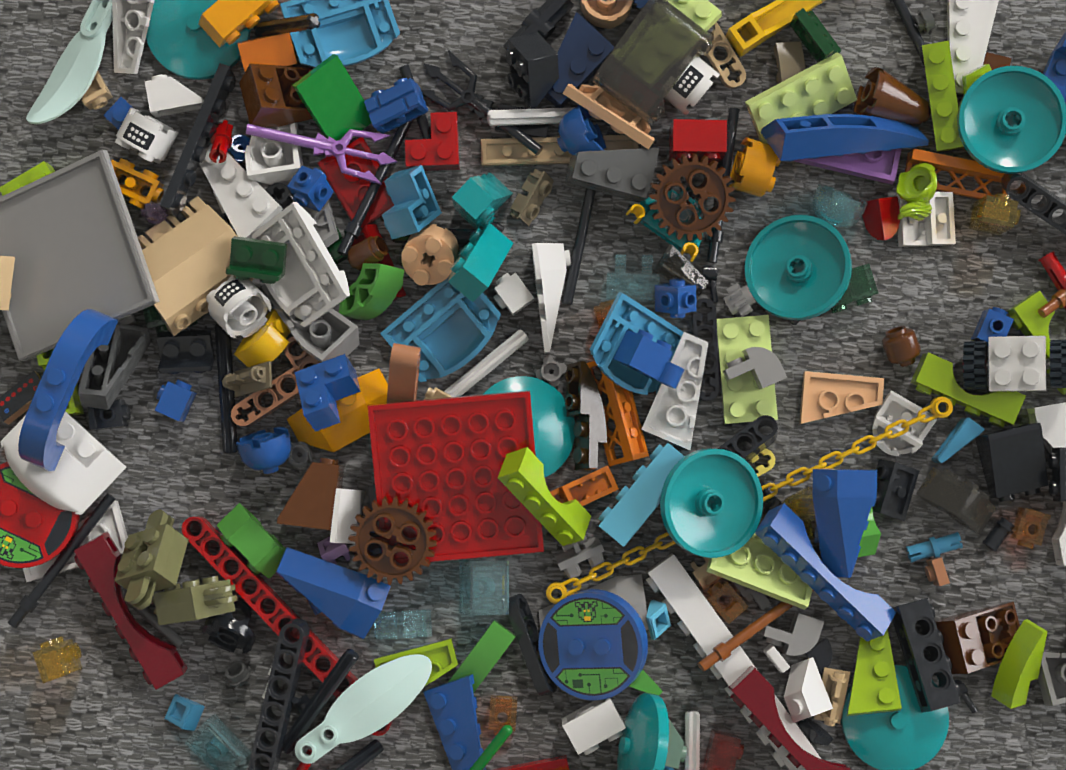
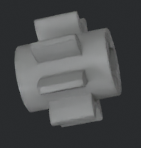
M736 283L726 289L729 295L724 297V301L733 315L739 312L743 317L753 311L750 305L754 304L756 300L747 285L741 288Z

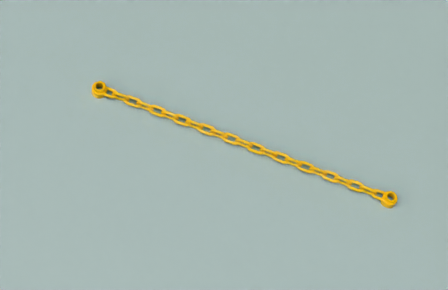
M936 397L929 406L919 410L917 417L909 421L900 419L886 426L884 433L876 437L872 435L862 437L853 442L851 449L843 453L839 451L831 452L820 458L818 465L812 468L800 467L788 473L783 482L778 484L767 483L761 486L762 490L771 487L770 491H774L763 497V502L777 495L779 488L786 485L794 487L807 481L811 477L813 469H832L842 464L844 457L852 453L861 455L875 448L877 441L885 437L894 439L908 432L910 425L918 421L927 423L936 418L948 417L953 411L952 402L946 397ZM941 402L946 404L944 412H940L938 409V405ZM930 410L933 416L924 419L926 416L922 413ZM903 423L901 427L905 429L891 435L893 431L889 429ZM870 439L868 443L872 445L858 451L860 447L856 445ZM837 455L835 459L839 461L825 467L827 463L823 461ZM804 471L802 474L806 477L792 483L794 478L790 477ZM668 532L656 537L654 544L646 548L642 546L632 548L623 553L621 560L613 564L603 562L590 569L589 575L584 578H570L562 583H551L546 590L547 599L551 603L557 604L567 596L579 591L581 584L589 580L600 581L612 575L614 568L622 564L627 566L633 565L645 559L647 552L655 548L664 550L676 543L672 541L661 546L663 542L659 540L669 536ZM640 550L638 553L642 556L628 562L630 557L626 556ZM604 566H607L606 570L609 572L599 577H596L597 573H593L594 571ZM574 582L573 586L577 587L567 592L565 585ZM554 589H559L562 595L559 598H554L551 592Z

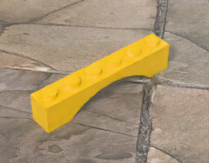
M775 0L730 27L726 38L741 58L790 25L796 12L802 8L808 12L825 0Z

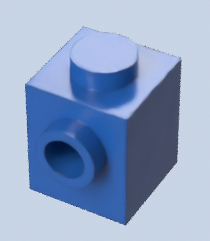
M997 307L984 310L971 340L986 341L987 347H989V337H1007L1014 319L1007 316L1008 312Z
M177 379L176 383L168 381L166 386H161L157 394L159 402L155 411L177 421L184 422L197 393L190 390L192 385Z

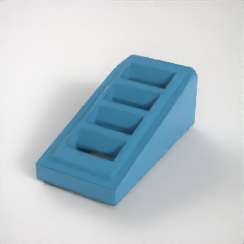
M969 417L961 418L933 455L932 461L935 463L945 462L979 436L985 429Z

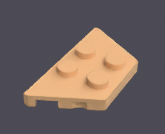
M568 84L563 94L587 109L592 117L604 120L611 125L610 127L615 132L627 135L649 150L655 139L648 135L651 128L647 122V116L635 106L602 85L590 86L582 84L578 90L572 84Z

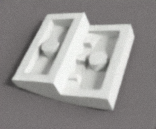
M935 192L933 198L929 201L932 206V213L927 218H924V220H915L910 217L902 218L898 227V247L956 244L953 192ZM898 194L896 195L898 196L899 208H901L907 201L901 199Z
M336 488L330 535L331 543L355 544V542L348 540V537L351 534H356L350 527L352 524H358V521L355 519L356 515H362L365 491Z

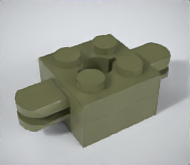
M161 509L150 514L144 531L128 535L121 561L118 564L115 582L127 589L124 600L138 610H142L151 604L155 591L176 586L189 540L172 528L175 519Z
M218 576L203 578V584H200L199 579L183 582V587H180V583H176V586L154 593L152 604H155L156 607L153 610L154 614H157L159 626L193 621L235 611L234 601H238L237 595L232 594V591L236 590L235 584L231 585L230 579L219 581Z

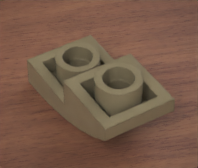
M801 42L775 43L773 50L778 67L776 79L779 84L805 70L806 67Z

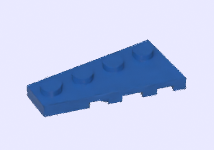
M473 674L423 692L452 770H469L483 753L479 738L481 734L480 723H477L476 716L477 700L473 694Z

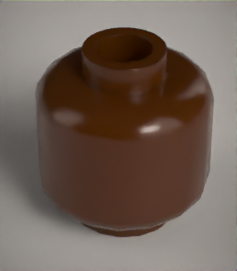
M898 326L888 330L882 340V345L889 362L900 364L901 367L913 364L915 358L921 352L915 332L905 326Z

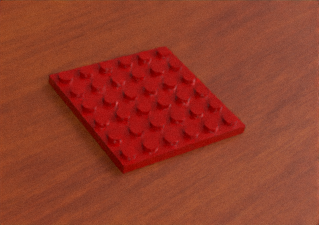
M530 390L370 404L367 406L377 502L379 505H382L383 497L386 496L388 502L392 503L394 497L397 496L399 504H402L408 498L409 507L418 503V513L424 510L427 511L423 519L424 521L433 520V524L428 529L436 530V535L430 537V539L437 541L436 546L429 547V549L435 552L434 557L426 556L430 562L544 552L542 524L498 479L506 454L528 447L536 456ZM379 518L380 528L389 529L392 526L388 518ZM407 526L403 529V534L408 538H414L418 534L417 530L412 526ZM391 536L389 545L394 546L397 542V536ZM403 543V545L408 546L410 549H416V546L414 545H407ZM404 552L394 554L395 560L399 563H406L409 560L408 555Z

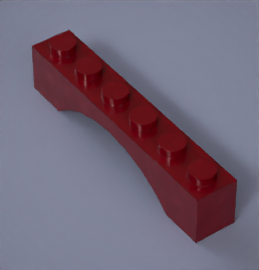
M108 531L74 550L76 564L81 570L85 569L89 576L88 583L95 593L98 592L103 600L102 607L108 616L112 615L117 624L115 628L118 635L122 639H126L131 647L129 648L131 657L135 662L139 661L144 669L142 674L145 681L149 685H153L155 690L184 675L188 667L176 647L150 634L137 622L129 611L122 595L121 586L115 582L121 553Z
M751 665L728 687L733 692L730 698L740 708L745 705L752 712L748 717L759 728L764 725L771 732L767 737L778 749L783 745L788 750L789 754L786 757L796 768L802 765L805 770H851L845 764L818 758L795 743L779 717L775 703L774 687L755 667Z

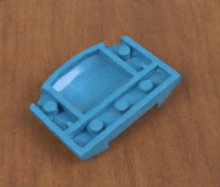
M291 0L280 3L284 18L313 13L319 16L320 26L318 28L290 33L301 65L306 66L307 64L317 67L332 54L338 55L344 67L354 65L379 54L389 46L394 38L400 35L389 0Z
M448 277L443 282L438 283L380 334L391 347H393L394 343L421 348L418 378L420 382L427 381L426 379L447 376L462 368L477 356L494 334L501 313L484 292L472 302L448 282Z
M619 292L589 350L600 370L618 386L642 395H648L649 392L654 391L657 394L661 385L660 382L638 373L613 358L627 330L638 333L640 329L654 336L652 341L656 342L658 339L670 344L673 355L683 331L627 295Z

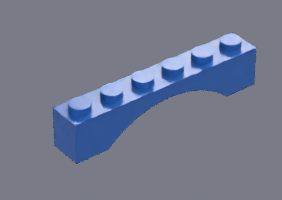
M785 503L769 510L755 531V534L762 542L771 548L781 558L783 563L788 565L804 583L808 584L823 601L833 608L838 616L845 620L860 637L869 641L883 636L896 611L878 594L856 590L833 575L813 549L807 536L804 522Z

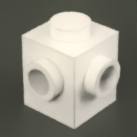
M516 272L511 276L509 273H506L496 281L497 286L494 288L496 295L493 298L501 309L507 307L512 316L534 301V297Z

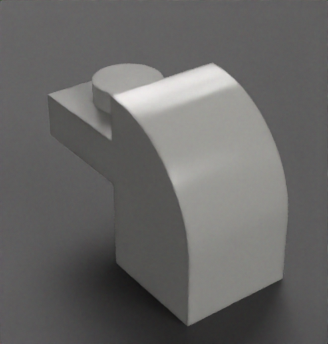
M751 347L743 350L746 361L743 362L741 357L726 363L728 369L722 371L726 381L751 371L759 390L787 378L778 357L770 350L762 347Z
M794 612L789 632L767 625L761 630L760 634L766 637L765 642L781 647L782 642H784L785 645L782 651L784 654L798 656L809 652L817 644L824 621Z

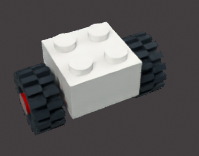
M1045 336L989 337V360L986 341L964 342L963 378L965 389H987L989 370L990 392L1047 391L1046 369H1049V367L1051 388H1066V339L1050 340V361L1046 359Z

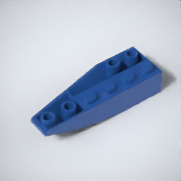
M822 114L775 119L761 130V134L780 161L787 162L796 159H817L824 156H843L844 154L852 153L865 154L880 150L891 151L892 149L899 148L912 149L918 146H927L929 142L918 127L895 120L855 114Z

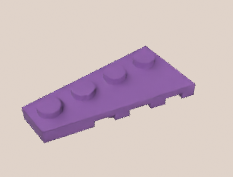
M902 148L892 149L891 151H871L865 154L852 153L844 154L843 156H824L817 159H796L794 162L893 185Z

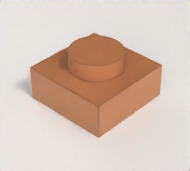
M942 557L926 559L928 566L925 567V573L929 582L933 581V584L936 586L949 584V578Z

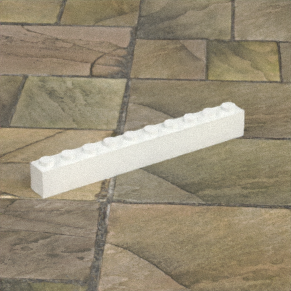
M671 553L646 571L649 575V578L646 579L647 583L655 593L660 590L665 597L661 602L666 604L670 614L675 612L681 620L677 623L686 636L691 633L696 640L693 646L702 658L712 653L713 648L719 643H725L733 637L674 554ZM739 646L731 652L730 657L723 662L719 660L709 669L717 680L721 677L728 685L724 689L731 696L733 692L728 687L751 665L755 666ZM775 695L778 714L788 734L802 749L821 758L797 724L793 723L790 714ZM744 705L740 712L750 724L753 721L748 716L752 712ZM764 725L759 728L756 734L764 745L770 743L775 752L771 755L780 767L786 765L788 770H805L802 765L796 768L786 757L789 752L783 745L779 749L767 737L771 732Z

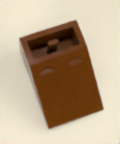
M250 63L239 82L249 123L261 127L275 128L313 119L292 86L313 70V68Z
M1014 602L966 612L935 621L937 629L943 635L944 642L942 645L945 654L951 661L952 674H969L1002 662L1010 642L1020 627Z

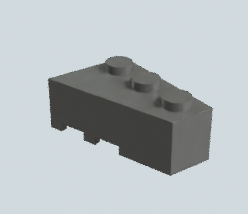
M660 147L649 148V150L647 148L577 152L570 157L565 182L639 203L648 199L651 188L650 183H652Z
M117 324L109 344L100 345L93 351L84 366L78 391L82 406L109 410L151 343L149 328Z

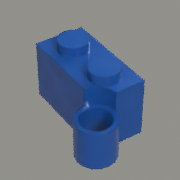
M639 329L638 333L627 330L613 359L652 380L676 389L685 369L669 362L673 355L671 351L672 346L658 339L656 342L652 341L654 336Z

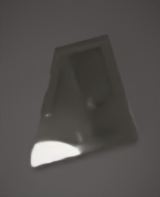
M671 244L653 270L668 281L670 279H685V284L696 285L697 299L709 283Z

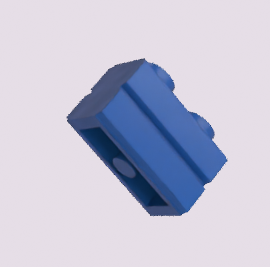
M411 78L399 79L394 83L393 87L387 90H377L371 94V98L364 101L373 127L382 134L429 111L419 85Z

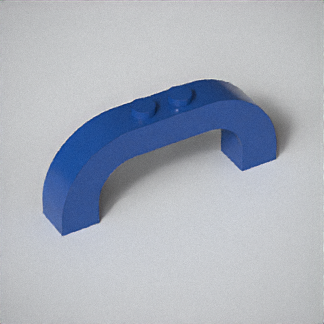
M87 309L78 314L65 329L51 354L21 428L18 452L22 460L47 471H55L65 448V445L56 442L60 422L87 360L97 347L109 344L118 323L117 319L94 309Z

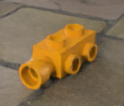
M120 158L119 162L111 160L118 183L120 177H127L125 184H119L122 194L130 198V204L144 209L145 205L153 209L155 203H160L164 195V185L158 181L159 176L146 169H144L143 173L134 170L135 164ZM150 187L148 195L144 196L142 193L143 189Z

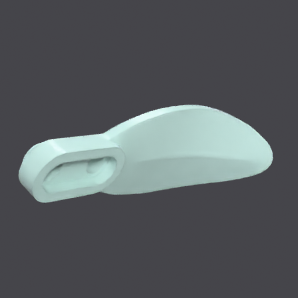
M92 0L80 25V31L69 42L42 92L31 107L26 117L30 124H42L58 118L71 109L90 87L102 59L106 32L113 20L112 0Z
M420 654L403 656L363 675L337 698L329 709L324 721L296 743V757L303 763H314L338 744L353 742L367 737L390 723L411 704L426 685L432 671L430 659ZM327 729L333 731L334 736L332 739L326 737L325 732ZM306 745L312 748L311 755L305 753L304 747Z

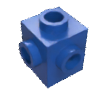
M301 166L287 185L294 195L293 200L318 212H320L334 193L326 180L327 176L325 173L317 168L312 170Z
M670 279L669 283L655 285L656 312L670 313L671 318H684L686 313L696 311V285L685 284V279Z

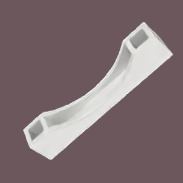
M1066 402L1027 409L1030 424L1041 423L1043 443L1047 451L1052 453V448H1066ZM1063 502L1061 518L1051 538L1056 565L1066 566V502Z

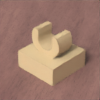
M703 557L706 563L701 567H698L694 561L691 563V567L694 570L692 573L703 590L722 578L706 572L709 562L707 557Z

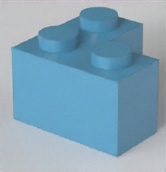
M422 165L395 172L384 181L386 191L391 197L394 206L382 214V217L392 239L418 233L442 213Z

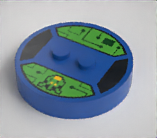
M599 589L578 591L554 605L543 620L539 633V654L544 669L559 688L574 697L585 700H603L613 697L631 685L640 675L645 665L648 653V638L643 621L626 600L614 593Z

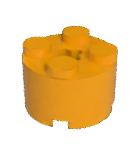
M745 137L741 142V145H745L743 152L737 151L733 161L730 177L734 180V183L729 184V186H733L735 190L762 197L766 191L772 192L776 177H773L775 166L778 167L781 161L769 144Z

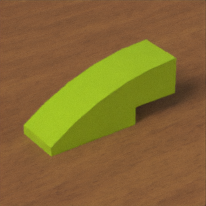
M1028 619L1022 622L1005 652L991 694L993 698L1010 709L1026 704L1030 681L1039 677L1048 631Z

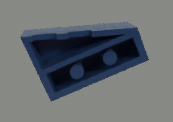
M576 12L557 52L559 79L545 95L556 108H563L571 100L563 94L567 85L572 84L579 90L581 85H585L611 58V52L615 49L578 12Z

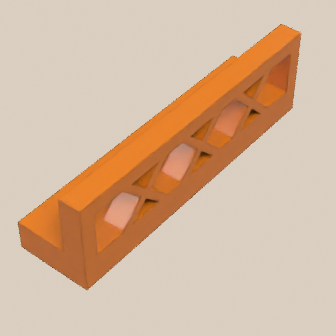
M913 149L908 153L905 172L910 171L912 165L924 162L933 165L936 169V174L940 171H946L950 174L954 181L947 186L940 185L937 181L936 191L953 192L956 195L1007 204L1008 195L1004 189H1002L1001 197L991 195L986 187L992 181L1001 183L1005 173L992 171L977 161L919 149ZM966 176L974 177L979 187L973 191L966 190L960 180ZM981 179H986L988 181L983 183ZM956 183V185L958 186V188L951 187V186ZM982 189L984 193H979L977 191Z
M595 361L587 363L595 379L593 367H596L597 364ZM602 372L601 380L595 379L600 396L604 392L608 395L609 399L607 407L603 405L607 428V443L603 445L609 467L648 457L649 454L632 391L618 386ZM609 417L615 421L616 428L614 433L609 430L607 425ZM616 443L622 448L623 458L616 459L614 451Z

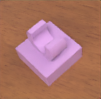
M330 537L317 543L323 560L336 565V558L342 555L347 561L350 560L349 548L346 543H331Z

